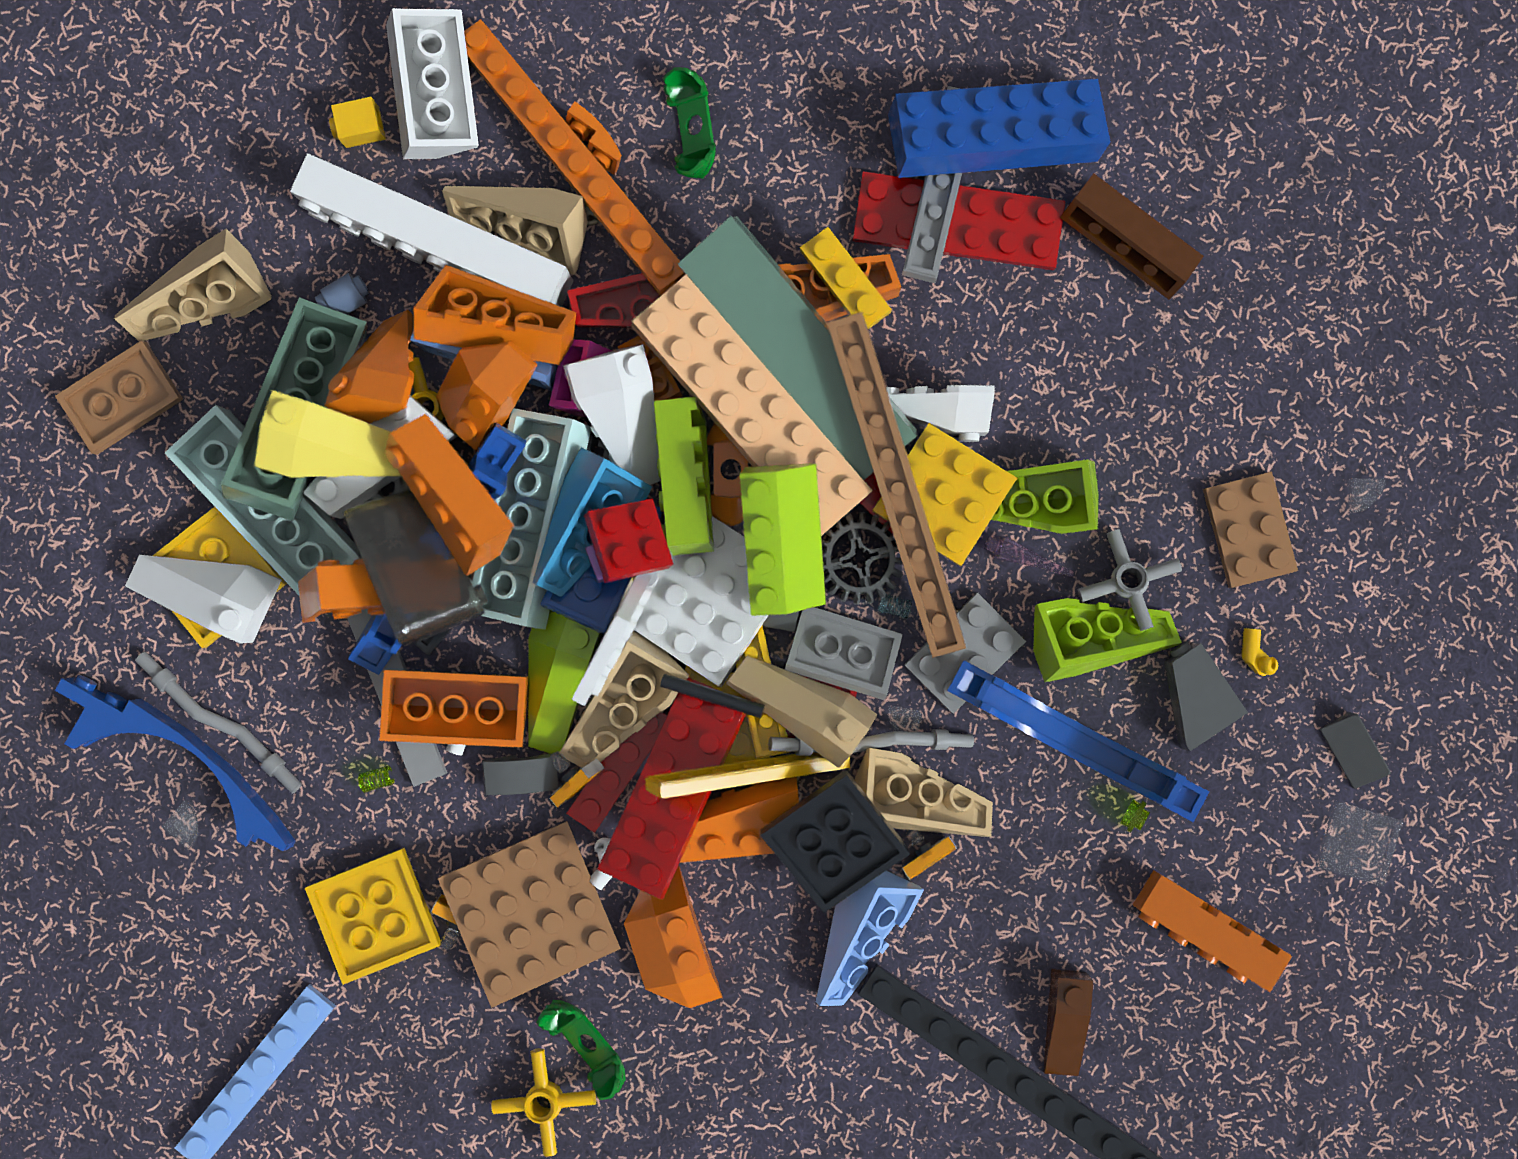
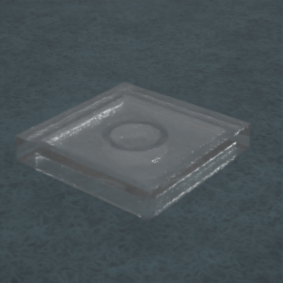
M1334 800L1314 865L1384 887L1403 821Z

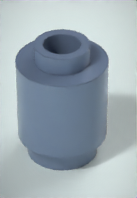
M347 273L320 289L321 293L315 296V300L319 305L348 315L368 303L365 296L370 292L359 275L353 278L350 273Z

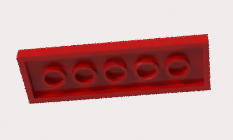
M863 172L853 241L908 249L924 180ZM959 185L943 254L1055 270L1063 222L1060 216L1064 213L1065 201Z
M687 678V681L715 689L692 678ZM681 693L677 694L597 870L663 900L711 791L659 798L646 791L645 778L659 774L724 765L746 716L745 713Z

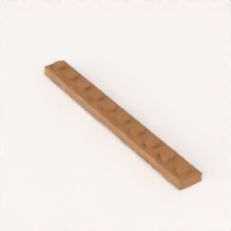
M863 311L829 321L827 325L932 658L966 649L964 636Z

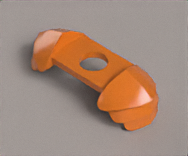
M714 424L707 437V445L714 446V494H711L712 516L725 525L734 526L743 522L740 475L734 480H728L722 476L721 466L727 460H735L740 464L742 472L745 467H748V461L721 429Z

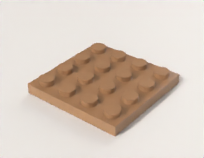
M567 821L437 878L491 1008L621 949L595 886L590 882V874Z

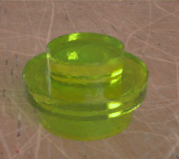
M1133 799L1120 822V824L1128 827L1126 831L1129 833L1132 832L1134 827L1138 830L1142 829L1150 814L1149 811L1144 809L1147 802L1142 800L1139 803Z

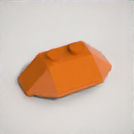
M512 341L501 342L500 344L463 347L460 349L436 395L449 428L477 452L495 423L501 426L505 425L538 364Z
M678 866L663 900L640 890L624 922V926L645 990L685 1007L693 1008L720 999L722 994L680 866Z

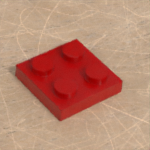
M653 498L592 510L584 515L605 583L669 569L674 565Z

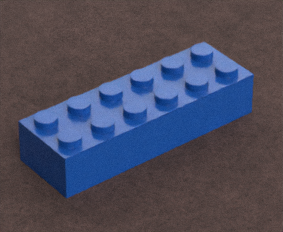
M1098 79L895 94L888 113L898 178L1098 162L1110 144Z

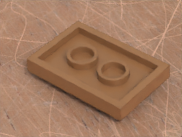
M143 340L55 395L91 454L98 455L183 400L152 349Z
M1272 472L1203 489L1228 588L1298 571Z

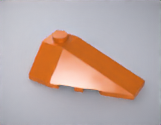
M408 309L384 320L342 369L331 379L328 385L329 393L325 402V406L328 409L369 424L406 409L414 383V373L409 369V363L414 360L413 352L408 349L413 333L412 313Z

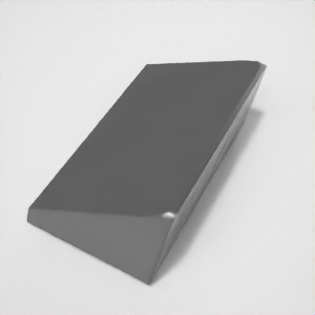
M1348 712L1319 729L1353 789L1391 774L1390 769L1357 713Z

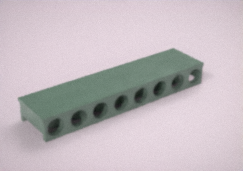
M730 216L682 259L678 265L864 480L874 471L827 322L737 216ZM890 398L904 446H906L917 437V429Z

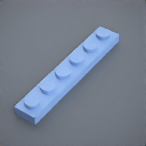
M309 984L176 1145L175 1149L187 1159H211L336 1005Z

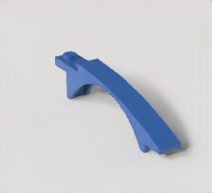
M498 423L494 424L467 465L494 500L500 497L507 488V473L526 446L525 439ZM431 521L428 522L407 556L410 558V562L422 561L423 557L442 555L444 560H447L451 555L450 550ZM396 606L395 612L373 615L348 659L379 675L393 654L396 655L417 611L402 612V607Z
M963 660L947 690L1191 822H1194L1209 794V791L1190 782L1179 773L1093 731Z
M77 675V677L62 678L55 691L85 707L64 743L72 749L80 746L87 747L100 739L120 733H141L170 740L186 748L202 760L223 786L233 810L238 843L248 846L250 841L255 843L260 838L281 851L293 847L295 839L275 812L235 768L192 731L143 699L129 700L127 703V700L112 692L104 694L96 689L97 683L85 676Z

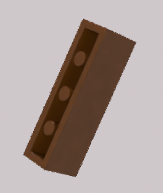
M1094 173L1060 216L1062 220L1168 300L1187 282L1204 257Z

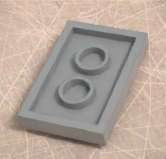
M975 593L956 612L966 643V649L932 658L928 642H926L904 664L952 714L966 702L947 691L963 660L993 675L1026 642L979 593Z
M815 607L801 611L785 670L885 700L903 634Z

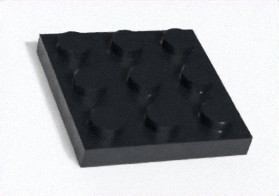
M847 770L760 829V836L824 913L910 855L907 845Z

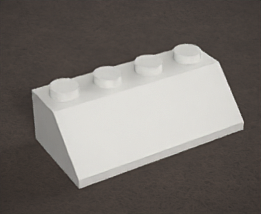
M392 9L386 28L403 159H438L477 148L479 144L462 10Z

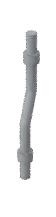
M147 652L141 653L135 659V662L152 678V684L160 692H166L192 719L236 737L262 763L261 769L269 777L275 776L292 794L302 786V783L285 767L286 762L277 753L272 754L245 726L202 708L176 682L177 677L168 668L163 669Z
M932 729L931 732L891 731L863 737L853 753L866 751L868 748L877 749L892 745L930 746L932 750H947L949 747L972 748L974 736L973 734L949 733L945 729ZM798 737L769 738V751L795 752L796 755L811 756L813 752L817 753Z

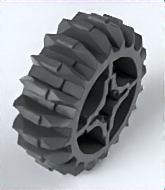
M865 512L859 513L858 522L856 523L853 521L852 514L847 513L845 515L847 525L843 526L839 520L834 524V527L837 529L836 532L829 529L824 533L829 538L828 542L822 540V548H825L823 567L827 574L824 577V581L826 584L831 580L834 584L828 590V593L833 595L838 588L843 590L840 595V601L845 602L849 593L853 594L854 605L860 604V594H865L868 604L873 603V591H876L881 599L885 598L886 593L882 586L885 584L889 589L894 590L896 584L889 578L891 575L897 578H902L903 572L894 569L895 564L903 565L901 558H896L895 552H899V550L891 542L895 540L894 534L888 537L885 533L890 528V523L887 521L881 528L876 527L879 520L878 515H873L870 524L865 523ZM858 530L874 534L880 539L884 547L876 549L866 548L861 541V537H859ZM847 533L850 547L848 554L831 560V552L836 540L841 535ZM855 542L857 549H862V553L866 552L867 555L876 553V556L870 557L863 562L864 576L861 568L856 567L857 563L855 565H852L851 562L842 563V561L849 560L850 557L855 555ZM887 557V565L883 575L871 585L869 573L871 563L874 560ZM842 568L853 569L857 574L861 587H853L844 583L838 578L834 570Z

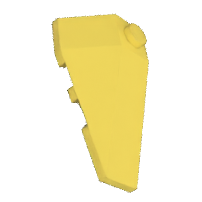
M272 390L260 425L255 467L290 478L326 476L327 478L339 476L402 477L398 469L390 464L386 456L385 449L391 431Z

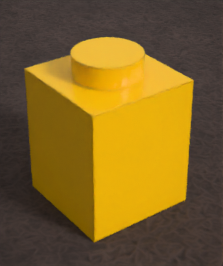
M372 97L331 105L333 118H329V125L334 139H339L346 148L386 140L380 109Z

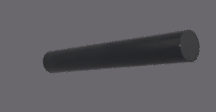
M664 674L661 680L660 687L754 717L761 718L765 709L764 704L668 674Z

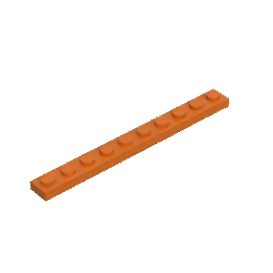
M480 19L464 31L469 62L575 192L583 197L584 203L660 296H662L682 277L687 275L678 265L680 260Z

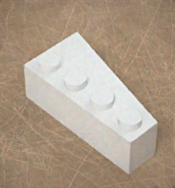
M411 395L409 396L406 409L371 423L374 426L393 432L426 413L449 443L458 437ZM319 476L313 480L303 493L329 516L341 519L377 494L384 486L392 481H396L400 477L339 476L327 478L326 476Z

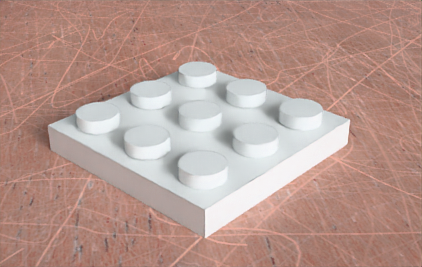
M638 575L633 580L572 700L585 706L591 694L598 697L608 674L613 669L622 652V648L631 636L652 592L646 588L652 577L651 575Z

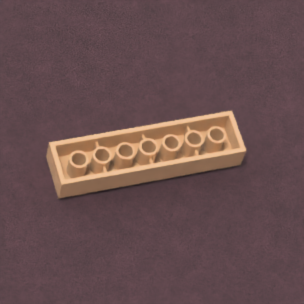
M687 275L682 277L632 321L631 327L688 393L692 397L697 398L701 408L753 467L817 464L821 536L872 492L871 488Z

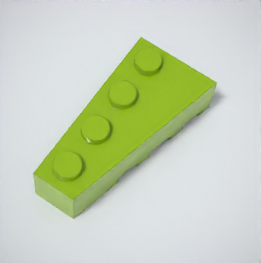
M696 397L654 401L657 430L655 436L659 451L657 470L662 484V491H659V505L661 512H664L665 524H661L668 548L673 556L714 552L706 419Z

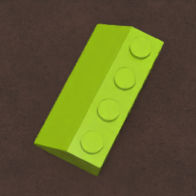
M817 464L745 467L740 473L751 616L789 614L826 604Z

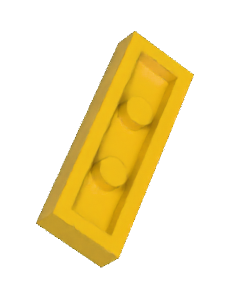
M829 227L800 247L802 255L848 315L863 311L867 327L870 329L891 313L892 309Z

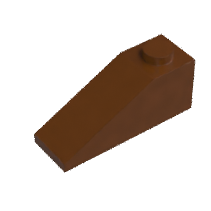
M1051 969L1044 1074L1079 1076L1091 1017L1093 980L1086 972Z

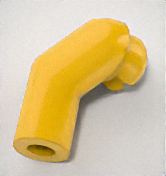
M1244 628L1241 655L1243 661L1258 675H1273L1278 669V662L1274 657H1269L1260 648L1261 630Z

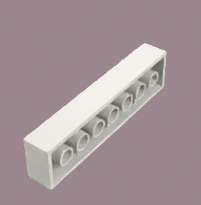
M308 153L290 191L300 200L298 205L309 211L308 214L325 223H328L330 218V220L340 225V229L357 237L362 232V234L371 238L372 243L386 250H390L394 246V248L403 252L402 256L418 264H421L424 259L433 265V269L439 273L445 265L560 307H562L566 299L567 290H570L573 279L564 265Z

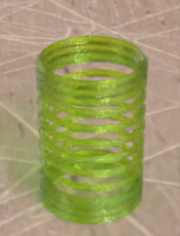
M387 765L381 767V769L378 768L359 774L358 782L362 792L367 793L371 790L374 791V789L377 790V788L380 789L394 785V778L390 779L388 770L389 772L390 770L392 771L391 767ZM372 775L374 776V780H375V783H376V787H375V785H374Z

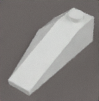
M638 345L621 348L564 365L572 399L577 408L583 410L592 424L590 428L594 435L600 437L609 451L608 457L611 462L649 485L661 481L657 470L659 452L655 436L657 430L653 382L644 346Z
M947 385V389H942L941 393H934V389L927 386L908 388L906 393H899V388L886 387L889 397L908 420L925 427L930 423L948 435L959 436L960 442H978L979 436H985L989 433L994 386Z
M139 555L125 587L233 641L253 643L281 579L249 565Z

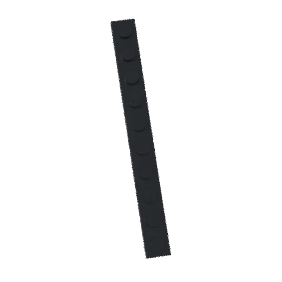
M878 964L875 965L858 990V995L1099 1159H1163L1160 1155Z

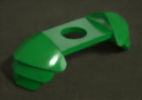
M674 67L663 78L665 83L663 90L667 95V105L670 107L677 106L683 153L675 156L677 163L675 169L678 174L690 178L703 179L709 173L716 154V143H714L707 98L709 95L703 78L695 71L683 67ZM699 115L703 123L702 129L698 134L691 135L688 129L689 122L692 117Z
M553 1000L551 1005H546L543 1012L539 1015L536 1024L543 1030H548L552 1036L562 1032L592 1069L587 1074V1080L592 1083V1089L595 1090L597 1098L599 1100L613 1098L620 1091L626 1080L624 1065L618 1053L613 1050L584 1015V1012L577 1006L562 1000ZM585 1034L592 1037L596 1043V1049L590 1050L586 1048L581 1042V1035Z

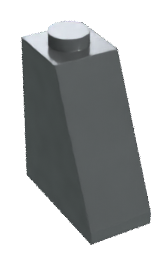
M1185 641L1170 651L1172 657L1164 661L1178 744L1182 749L1192 751L1248 712L1202 643L1189 644L1188 641Z

